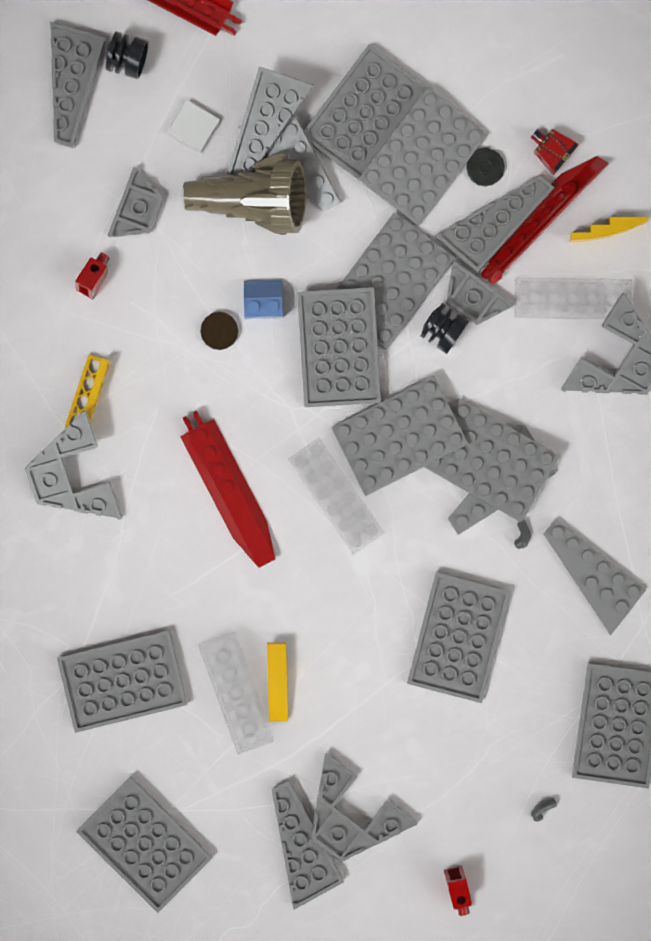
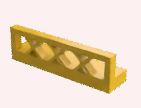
M88 354L65 427L71 423L73 416L81 414L84 410L87 411L91 423L111 361ZM91 360L100 362L97 372L93 374L89 368ZM92 377L94 381L92 389L86 392L83 386L84 381ZM86 395L88 399L86 407L80 410L77 404L78 399Z

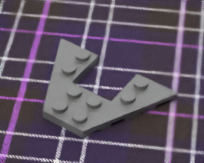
M622 293L602 323V327L632 343L633 346L614 374L581 357L561 388L563 392L582 391L587 393L593 391L595 393L621 392L622 394L637 393L647 395L651 390V335L625 294Z
M86 410L69 424L24 469L37 504L50 505L60 509L66 508L87 514L93 513L97 516H109L120 520L122 519V514L111 482L74 492L63 461V457L98 447Z
M326 753L310 839L340 862H343L418 824L397 806L386 800L365 830L360 828L335 808L357 775Z

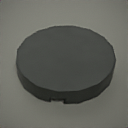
M490 148L476 150L467 161L466 166L467 175L470 180L476 185L483 187L492 186L497 183L503 176L505 168L501 155Z

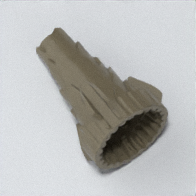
M276 154L253 164L255 172H238V175H222L219 178H203V181L184 182L185 210L226 214L227 218H245V221H255V224L280 235L299 233L306 211L304 168L300 161L290 160L284 154Z

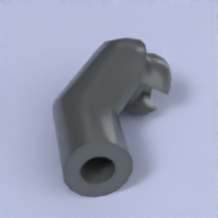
M524 520L522 523H517L521 533L519 539L514 541L517 549L526 548L531 538V532L526 520Z
M551 798L541 802L531 811V816H533L535 822L543 820V812L557 807L555 799Z

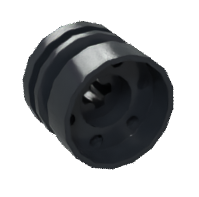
M116 31L107 48L106 71L112 72L115 67V73L119 74L124 66L127 77L139 79L147 57L148 40L134 37L132 43L129 44V34H124L122 38V33Z
M442 303L433 310L423 325L420 337L424 339L427 333L430 332L432 336L428 342L431 343L436 337L439 338L436 348L447 354L469 320L460 314L453 320L450 319L452 309L450 308L446 315L441 312L446 305Z

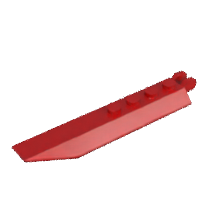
M147 0L214 36H217L221 29L235 36L237 31L224 24L226 19H229L236 25H241L242 23L241 19L230 14L234 3L230 0Z
M596 156L560 174L551 184L555 187L551 194L488 262L489 264L483 269L481 276L484 279H488V282L491 284H496L502 278V273L504 274L609 163Z
M196 410L193 412V416L200 426L193 429L187 416L183 417L189 432L180 437L232 538L256 566L260 568L276 559L267 520L215 420L203 423Z

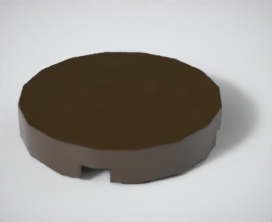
M223 312L211 313L204 319L200 329L202 340L208 347L214 350H224L231 347L237 340L239 332L234 318Z

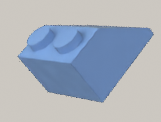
M282 280L244 281L245 319L283 318Z

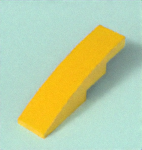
M609 217L607 225H590L588 232L571 233L569 235V243L594 241L616 236L648 222V217Z
M267 642L269 722L288 721L286 642Z

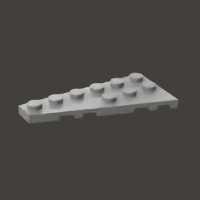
M50 21L54 142L74 148L106 38Z
M554 519L543 535L572 576L608 633L612 635L646 589L558 520Z

